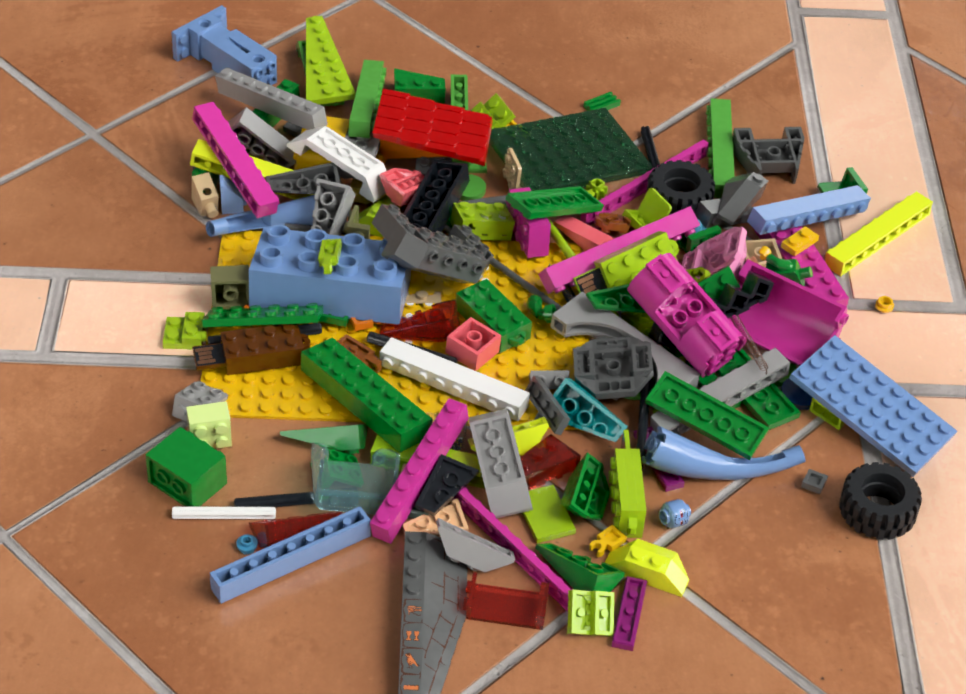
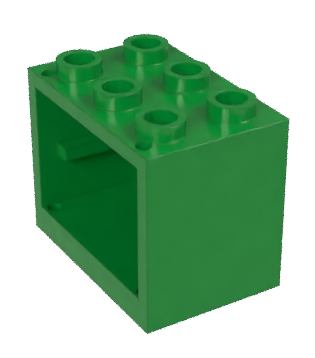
M182 427L176 429L145 454L148 482L183 506H201L227 484L226 456L221 451L211 447L206 441L200 440L192 432L186 431Z

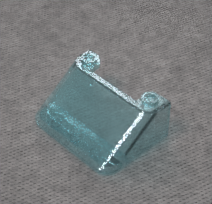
M312 442L311 464L313 495L316 507L321 510L348 512L360 506L365 513L376 514L398 479L401 455L391 449H378L372 456V464L328 460L329 450L324 444Z

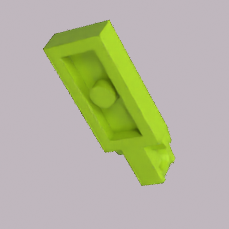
M341 238L322 240L318 261L319 267L323 266L324 274H332L333 266H337L342 248Z

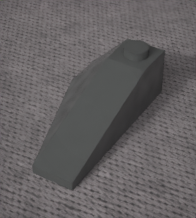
M327 163L266 176V182L270 184L274 193L315 194L317 178L340 184L341 178L338 166L334 163Z
M755 172L732 177L724 185L717 217L733 226L762 197L769 180Z

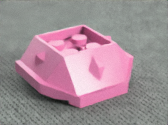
M733 227L706 240L693 251H689L684 255L682 266L685 270L703 267L711 275L726 266H730L736 280H739L738 273L742 269L747 256V231L743 227Z

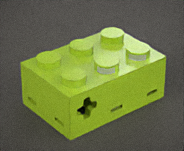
M484 202L453 203L450 218L452 227L454 224L459 226L467 225L472 229V233L480 237L481 240L511 241L515 221L505 204H486Z

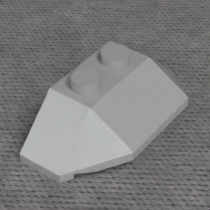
M440 518L437 519V528L448 558L453 562H462L467 564L471 570H480L482 572H488L514 563L515 556L513 551Z

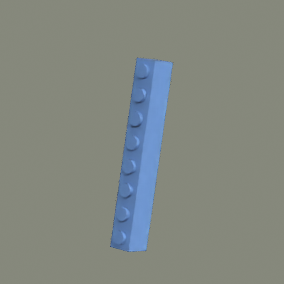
M857 185L753 207L747 222L762 235L863 213L868 208L871 198Z
M359 506L210 572L211 590L219 602L224 603L370 537L371 519Z

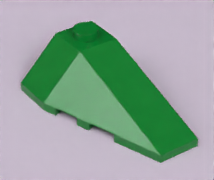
M629 284L586 293L587 298L595 309L646 313L627 291Z

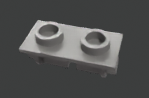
M530 371L529 381H531L533 376L541 378L548 389H558L564 379L569 378L570 371Z

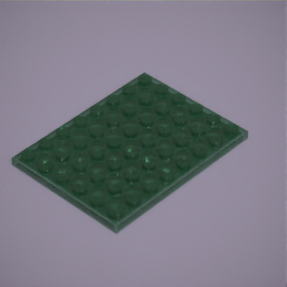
M606 108L491 129L490 145L504 164H506L505 154H507L508 148L513 149L522 167L520 186L522 188L530 187L531 191L576 186L586 187V185H589V181L596 178L606 183L644 175L652 170L651 163Z

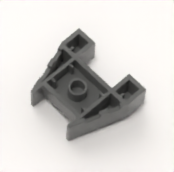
M784 127L782 139H754L751 128H734L733 153L747 173L755 172L760 175L761 173H790L792 183H796L804 144V135L801 127Z

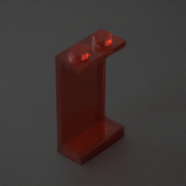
M473 572L472 581L468 580L466 586V593H469V597H464L463 610H466V619L543 630L550 583L541 582L540 592L477 584V573Z

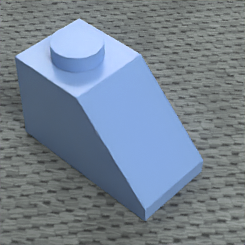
M219 175L222 214L244 212L243 206H246L247 203L233 181L224 175Z

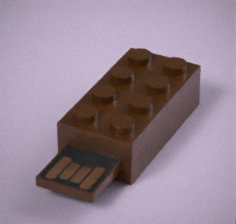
M276 324L220 332L221 343L192 347L196 370L225 367L227 375L300 366L301 352L310 348V339L307 335L300 334L298 324Z

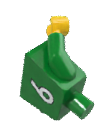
M762 246L758 251L761 254L760 259L767 261V269L805 286V279L813 277L812 268L810 266L801 268L796 259L785 260L777 258L771 254V250L767 246Z

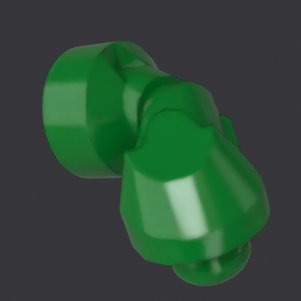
M531 295L526 303L528 310L536 318L539 317V319L551 323L552 314L556 312L555 305L547 304L542 308V297Z

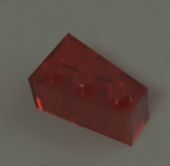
M550 434L520 457L528 490L542 486L548 480L553 478L558 480L563 478L564 474L573 472L580 462L581 455Z

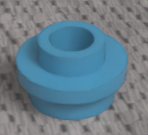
M246 534L240 536L236 544L241 553L252 554L258 546V541L255 536Z

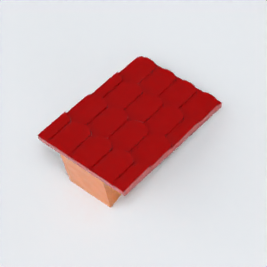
M383 89L372 133L373 137L380 141L384 159L451 157L485 166L493 120L488 114L468 111L463 107L436 103L431 99L410 96V93Z

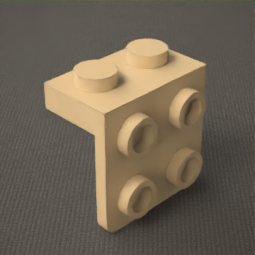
M508 148L507 154H505L506 164L505 168H503V177L506 178L509 189L530 187L531 191H535L526 168L521 167L513 149Z

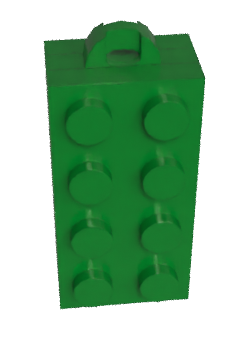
M488 279L456 293L455 309L466 320L472 317L501 335L499 353L512 347H518L523 343L525 344L526 340L531 339L532 321Z

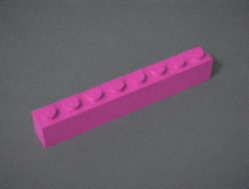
M214 102L194 106L192 120L256 218L275 214L279 205L278 196L274 194L270 184L262 176L261 170L254 164L253 158L246 152L245 146L238 140L237 134L233 132L229 122L223 117L221 110L217 108Z
M448 398L372 518L370 527L373 537L390 544L392 543L414 508L441 454L447 455L468 421L466 404Z

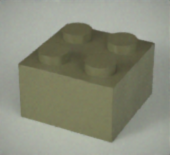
M249 265L210 267L212 308L223 307V309H230L233 306H242L244 308L246 304L249 305Z

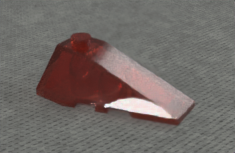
M342 511L309 514L305 517L293 516L287 519L249 522V527L258 541L259 548H266L342 514Z

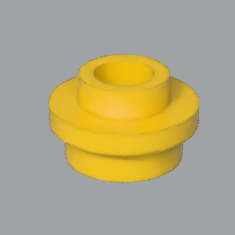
M881 296L876 301L875 307L880 312L888 313L893 310L894 303L890 297Z

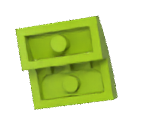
M568 590L567 634L614 636V592Z

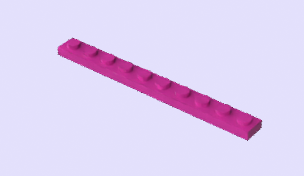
M703 139L667 161L672 160L676 162V160H682V162L690 161L694 164L707 156L708 142ZM652 170L599 200L604 204L602 211L582 213L581 221L591 225L595 221L596 214L599 216V213H611L647 192L648 178Z
M464 487L452 501L458 498L462 511L499 546L513 551L515 562L568 612V590L571 589L564 583L563 579L552 572L547 564L543 563L532 550H529L523 544L520 538L512 534L506 525L502 524L492 512H489L482 505L480 500L472 496L469 490Z

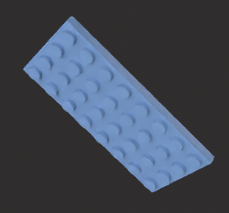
M836 335L791 373L789 377L790 380L912 477L957 433L955 428Z

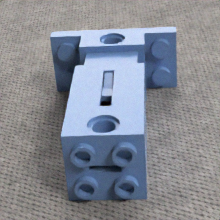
M222 5L171 32L173 59L177 62L191 55L197 60L204 58L212 63V70L217 73L225 68H230L271 86L277 83V55L237 29L229 31L227 29L226 8Z

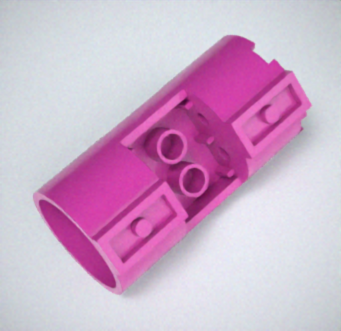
M671 253L660 254L647 263L627 288L629 294L665 333L693 368L700 373L702 378L705 376V373L709 376L727 364L736 353L735 350L740 351L747 341Z

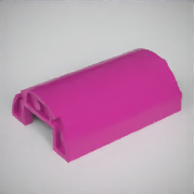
M747 259L738 273L741 288L749 271L765 276L774 282L767 301L751 306L749 310L739 314L740 319L736 321V323L740 320L742 321L755 345L767 351L776 348L789 362L800 366L834 335L839 338L843 326L849 319L847 306Z

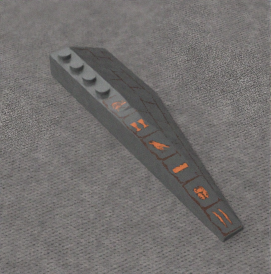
M405 531L398 694H440L467 617V564L462 562L456 563L448 558L441 537L427 532Z

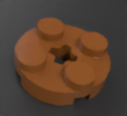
M603 212L599 213V216L595 215L594 223L596 226L601 227L602 232L611 233L612 230L626 234L630 228L631 220L626 216H623V219L618 218V214Z

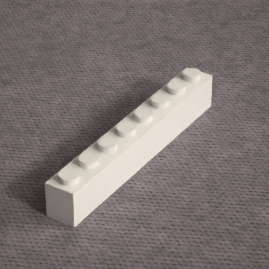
M392 337L380 351V360L383 367L490 411L507 408L509 416L513 420L519 421L529 407V392Z

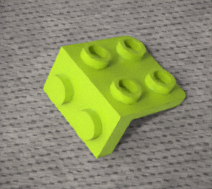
M649 188L638 210L625 209L622 216L628 217L631 220L630 225L638 229L669 216L672 206L654 188Z

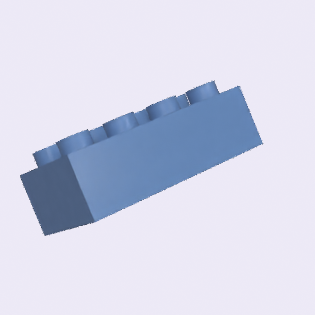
M285 225L264 227L249 267V307L260 305L261 308H266L273 304H278L280 307H287L289 304L306 306L308 303H317V305H323V314H331L332 316L342 318L348 316V319L353 317L356 320L364 321L370 319L373 322L400 325L411 281V270L405 269L397 265L399 262L390 258L386 259L381 255L388 242L386 239H365L362 235L350 233L345 236L329 235L321 229H311L307 232L290 230ZM341 238L342 248L337 266H333L332 274H324L323 266L319 267L318 261L322 240Z

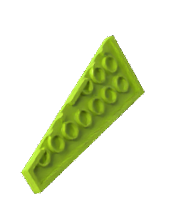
M323 16L306 18V100L318 105L354 100L356 92Z

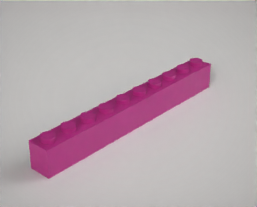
M690 206L547 267L538 275L548 294L554 291L558 294L564 291L568 285L571 287L576 286L573 278L595 268L594 261L657 231L666 232L670 240L677 242L682 239L681 236L683 235L688 237L696 233L695 229L700 226V223Z

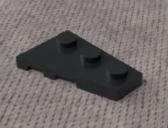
M441 454L415 504V508L435 516L479 474V470Z

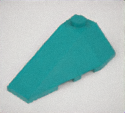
M565 378L553 394L569 416L570 421L568 425L613 442H617L623 434V430H626L628 427L571 378Z

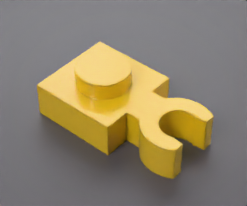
M611 525L597 535V540L590 543L589 550L599 549L597 557H602L606 549L612 552L623 545L627 540V536Z

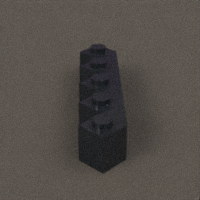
M749 271L742 288L725 283L719 299H711L730 318L749 310L751 306L757 303L761 304L767 301L774 282L765 276ZM654 322L648 336L657 344L675 348L676 346Z

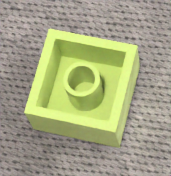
M227 401L186 407L188 431L192 432L200 440L206 441L214 449L232 446L231 421Z

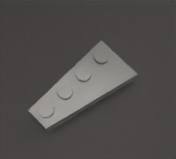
M247 107L228 121L233 132L237 134L240 143L250 150L249 153L255 156H262L265 161L286 168H290L295 164L296 160L293 159L294 152L287 147V143L290 141Z
M317 178V190L314 198L315 208L312 216L313 226H311V229H321L329 235L341 236L356 194L351 186Z

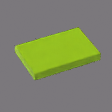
M554 485L529 490L533 510L522 512L537 544L576 534V528L566 508L560 504L561 499Z

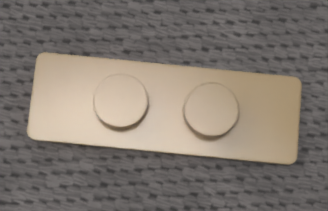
M416 291L412 295L408 292L405 303L441 304V292H435L433 295H428L426 291Z

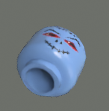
M681 499L664 503L659 511L661 523L668 528H676L687 524L691 516L689 505Z

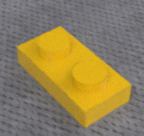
M805 226L782 241L781 248L795 257L816 243L819 235Z

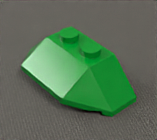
M588 452L570 475L560 504L576 516L600 521L605 512L610 490L607 478L603 472V464Z

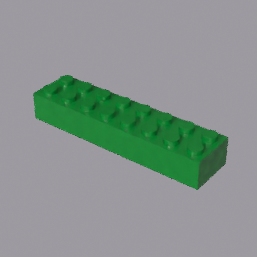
M334 338L325 340L301 352V371L399 453L422 441L432 425V418Z

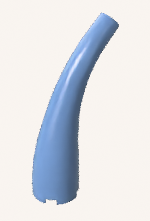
M315 195L281 203L278 205L275 214L256 218L252 210L207 221L206 232L210 237L229 233L263 229L273 225H285V223L313 226L312 216L315 208Z
M661 426L657 427L658 432L652 431L644 445L647 454L646 457L642 456L644 464L657 470L674 475L707 480L755 478L780 472L806 462L800 445L782 450L781 453L748 460L746 458L725 456Z

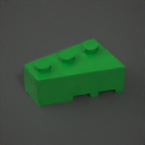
M394 68V91L410 93V96L431 99L436 103L445 104L446 88L444 78Z

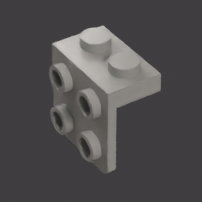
M193 382L175 394L172 416L187 422L186 407L224 402L228 399V394L220 389L207 386L203 382Z

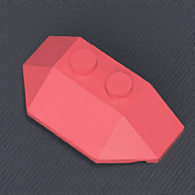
M393 168L379 175L386 195L393 204L400 207L410 203L425 177L420 171L414 170L412 172L401 168Z

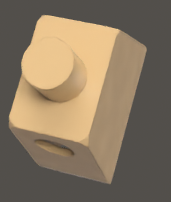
M209 172L192 176V201L200 216L216 217L219 214V197Z

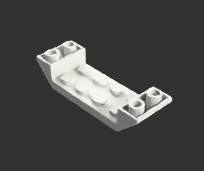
M327 126L306 130L287 143V147L300 156L311 149L354 176L357 180L362 181L363 184L359 194L374 203L386 194L379 177L381 173L386 171L384 163Z

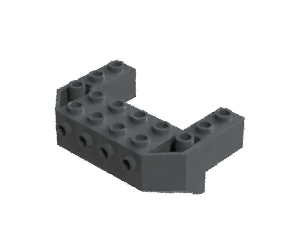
M381 204L372 221L375 228L388 241L381 255L386 259L390 258L399 262L397 265L405 269L459 283L477 284L494 257L489 251V247L480 241L481 238L473 234L472 229L467 225L459 226L454 224L448 236L440 231L432 232L425 227L417 228L393 204L389 206Z

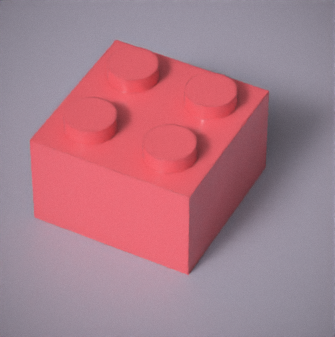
M470 317L447 336L445 353L457 358V361L470 369L477 371L499 352L501 335Z

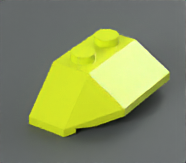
M545 417L512 426L520 456H526L531 451H535L549 427ZM473 438L468 439L471 449L476 452Z
M636 539L613 550L605 563L625 572L624 577L629 576L647 580L648 586L680 597L683 596L689 583V578L677 552L640 539Z

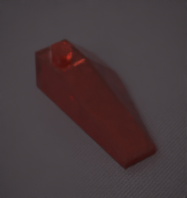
M456 299L431 305L432 309L425 312L421 310L415 311V314L409 318L401 317L400 324L384 323L381 325L379 334L401 340L447 341V336L460 326Z

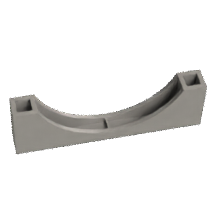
M584 292L579 293L552 314L551 328L563 337L575 335H594L605 338L631 336L643 342H651L655 385L665 371L694 387L698 385L699 372L610 310L595 309Z

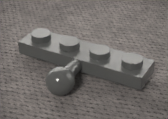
M533 376L525 391L530 393L529 399L539 411L534 420L545 417L554 434L561 435L568 426L570 418L541 378Z

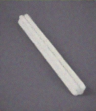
M174 506L172 508V518L275 519L276 508Z

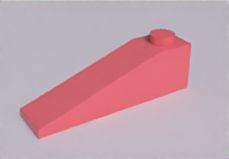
M563 215L553 223L584 251L615 239L570 215Z

